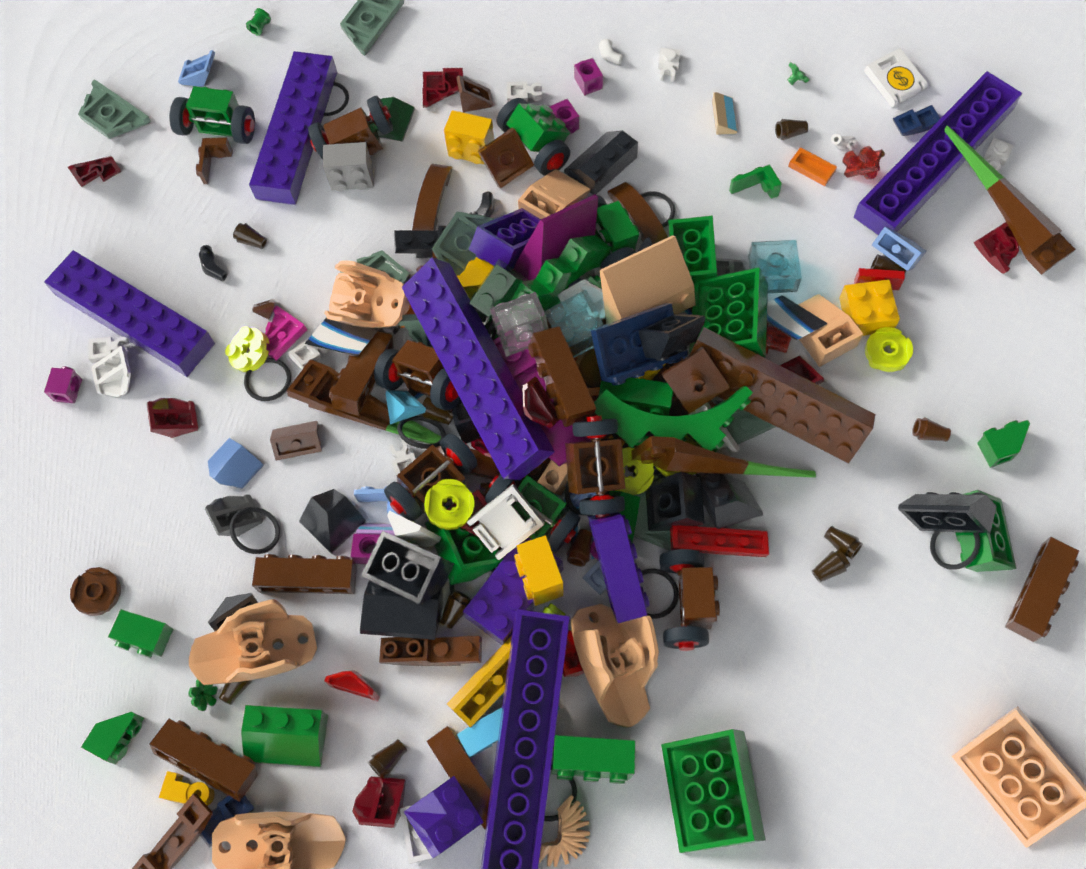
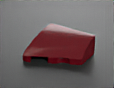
M111 155L68 166V169L81 187L98 177L105 182L121 172Z

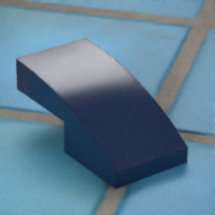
M933 105L917 112L911 109L893 118V122L902 136L928 131L940 120Z
M228 795L217 803V808L212 811L211 818L200 835L209 848L212 846V833L221 821L235 817V815L251 813L254 810L253 805L245 795L240 802Z

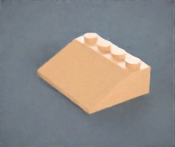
M670 236L600 270L606 324L665 303H672L674 314H679L695 305L694 284L675 236Z
M1018 706L952 756L1026 848L1086 808L1085 784Z

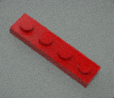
M672 526L670 528L671 550L690 549L704 554L767 557L769 555L768 531L717 529L698 526Z

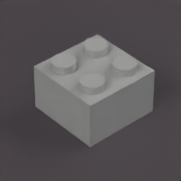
M366 142L323 145V169L331 190L344 191L346 189L364 190L366 188H373V164Z

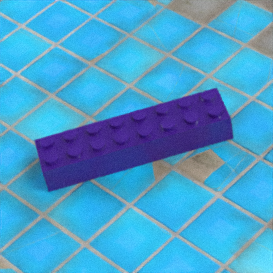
M293 52L249 183L256 200L296 205L313 152L308 127L314 123H322L333 89V82H335L338 73L333 56Z
M74 250L44 281L55 296L121 337H127L131 343L186 377L190 375L215 345V342L205 329Z

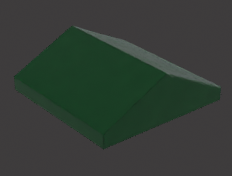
M396 97L380 99L383 105H386L389 109L393 131L383 135L373 123L379 137L403 142L415 107Z

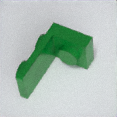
M769 164L764 167H757L746 174L735 176L731 179L729 191L731 194L761 183L762 190L767 192L769 197L773 199L779 196L782 183Z

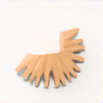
M572 795L557 809L559 817L558 835L554 842L541 843L539 863L547 855V866L550 867L553 861V866L557 867L561 854L566 865L569 864L567 851L577 859L578 856L575 852L581 855L583 853L579 847L586 849V846L580 842H589V839L585 837L590 836V831L578 828L589 825V821L580 820L587 814L586 811L581 812L584 809L583 806L578 808L581 804L578 800L571 804L574 798Z

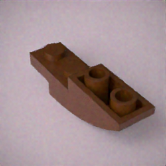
M481 636L437 637L435 640L385 637L381 638L379 663L461 666V664L481 663L482 661Z

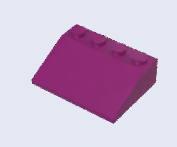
M592 195L541 219L513 269L528 280H534L546 260L561 256L570 238L595 235L598 197Z

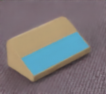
M713 92L712 105L716 135L736 134L737 125L733 98Z

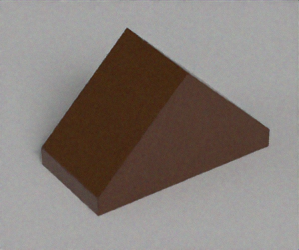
M460 75L457 77L463 113L491 108L494 105L489 88Z

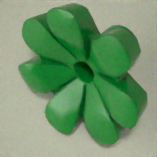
M789 63L788 66L792 69L793 74L787 81L791 85L797 80L805 83L810 81L795 63Z
M197 679L196 687H191L188 692L189 697L192 698V706L197 707L200 711H205L207 705L214 706L217 700L212 695L217 694L218 688L213 686V684L203 685Z

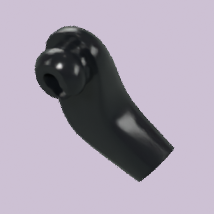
M489 191L484 192L479 208L469 214L491 217L494 212L493 194Z
M203 245L199 252L203 272L212 278L224 281L227 278V271L215 263L212 247Z

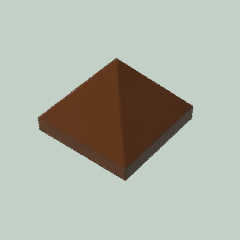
M275 299L254 304L252 311L269 320L276 303Z

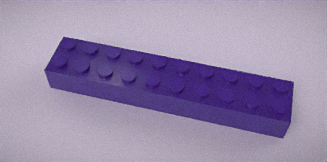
M986 71L859 202L853 218L877 235L881 233L884 227L899 232L966 161L945 133L946 126H949L968 145L976 150L1015 109L1022 92Z
M432 257L401 288L503 479L521 480L555 451L540 424L525 415L523 393L476 309L469 304L471 300L450 263Z
M520 609L515 611L480 869H538L570 616Z

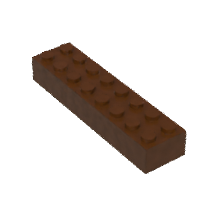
M705 327L702 329L690 352L692 354L703 346L729 384L730 388L717 397L727 400L741 387L747 386L753 393L749 397L751 402L743 410L848 464L873 430L876 414Z

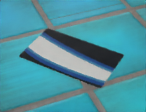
M783 295L767 302V322L796 341L827 325V322Z
M326 317L305 344L358 356L379 328L349 325L327 319Z

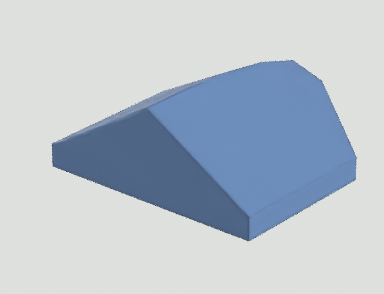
M211 50L209 54L193 61L186 60L178 83L181 85L204 87L215 52Z
M230 438L208 460L209 476L221 485L234 486L243 489L264 466L246 448Z

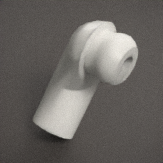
M603 39L599 44L602 58L619 65L623 55L613 52L610 39Z
M834 134L831 137V142L841 150L848 148L850 151H854L859 145L854 136Z

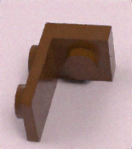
M227 137L202 138L201 147L198 148L199 164H196V174L200 177L203 184H208L212 157H232L233 150Z

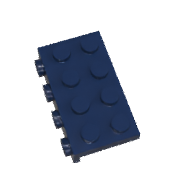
M665 303L591 330L601 381L611 382L612 385H620L625 383L627 378L644 376L645 371L662 369L663 364L680 362L682 360L681 357L688 355V350L686 349L670 354V357L663 361L645 358L638 331L674 314L672 303Z

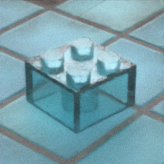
M797 241L751 242L748 254L749 268L760 267L768 283V293L797 292L802 279Z
M587 290L544 311L552 328L560 326L573 357L594 348L591 330L605 325Z

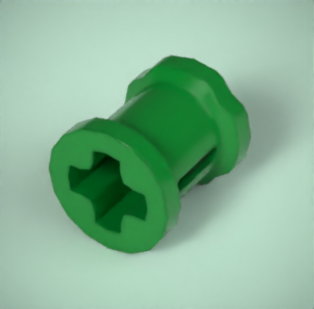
M257 8L254 11L255 15L253 18L246 22V28L252 34L260 36L263 33L262 29L264 26L270 23L271 17L265 10Z

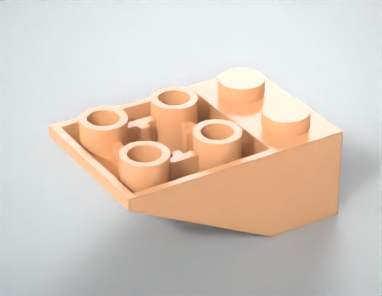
M555 169L529 186L519 198L518 208H523L539 219H543L581 201L591 189Z
M817 294L798 304L827 322V325L799 339L819 367L858 346L863 335L861 330L849 315L823 296Z

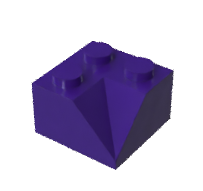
M454 776L404 811V814L432 859L483 823V820Z

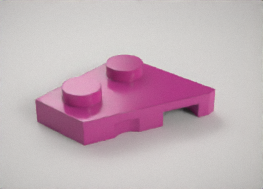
M276 305L273 309L275 315L272 322H268L265 334L269 339V344L267 343L266 348L269 351L268 355L277 361L307 331V328L299 320Z

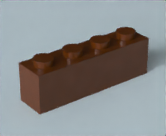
M560 326L532 333L531 341L528 344V351L530 356L536 360L539 377L543 378L546 383V393L555 404L557 418L562 420L564 427L572 426L575 422L587 421V417L594 416L596 406Z
M377 331L358 356L349 355L345 369H341L339 380L336 385L331 387L329 392L333 409L359 416L376 384L374 369L379 356L387 349H394L393 335Z
M1053 537L1048 538L1041 544L1005 628L1032 642L1047 636L1052 626L1049 623L1050 618L1056 615L1061 605L1058 602L1059 597L1067 591L1070 585V581L1067 580L1069 574H1072L1079 564V561L1076 560L1079 550Z
M265 554L264 557H256L252 586L258 592L354 594L357 565L348 556H337L336 559H327V557L321 555H314L312 558L288 555V558H279V556L274 554Z
M168 718L149 743L154 755L239 802L258 776L256 763L251 758L245 755L239 757L234 754V751L225 744L217 745L212 742L211 737L203 732L195 733L188 724L181 720L175 722Z

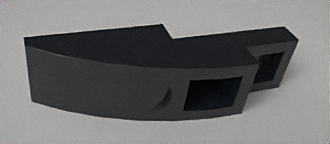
M438 226V231L394 230L395 254H416V258H432V248L446 226Z

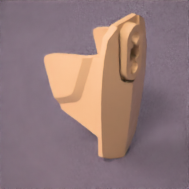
M340 261L335 265V269L344 273H339L336 276L330 298L329 311L325 310L324 312L327 319L368 328L396 326L403 319L402 316L407 313L410 305L401 288L404 283L390 277L384 271L354 261Z
M275 599L241 608L232 616L227 617L217 631L195 638L190 651L189 667L203 685L249 681L291 671L312 661L317 651L312 623L304 616L288 615L283 605ZM300 637H306L308 639L306 643L301 644L298 642ZM276 642L284 644L281 649H274L273 645Z
M603 604L579 609L571 619V627L575 648L585 676L608 722L630 728L637 724L650 709L645 685L658 667L657 659L659 654L652 618L644 616L617 623L612 608Z
M300 812L239 814L221 821L212 833V863L217 869L334 868L344 849L346 838L339 822L334 816ZM250 840H255L258 843V847L251 848L247 843ZM222 842H229L231 848L225 850L222 847Z

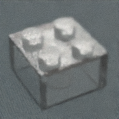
M536 292L521 295L517 299L500 303L490 308L495 330L506 357L528 349L532 333L548 329L546 315Z

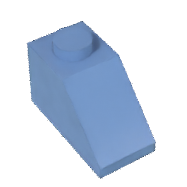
M888 227L883 228L872 244L874 248L907 271L914 269L927 252L911 239Z

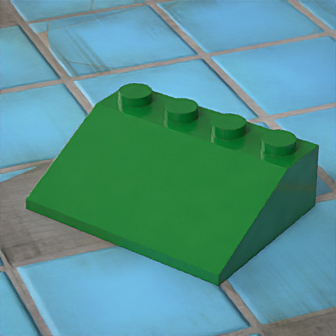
M760 267L694 281L695 305L692 308V315L705 316L706 321L702 329L705 327L766 358L768 283ZM696 342L690 344L689 354Z
M730 729L661 744L679 853L766 841L744 731Z

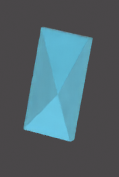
M386 390L390 424L425 413L426 408L408 391Z

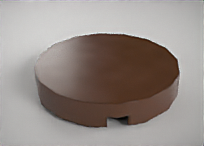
M101 567L85 570V573L81 576L79 575L74 580L70 588V599L74 607L82 614L89 616H98L110 611L117 604L121 595V584L118 577L108 569Z

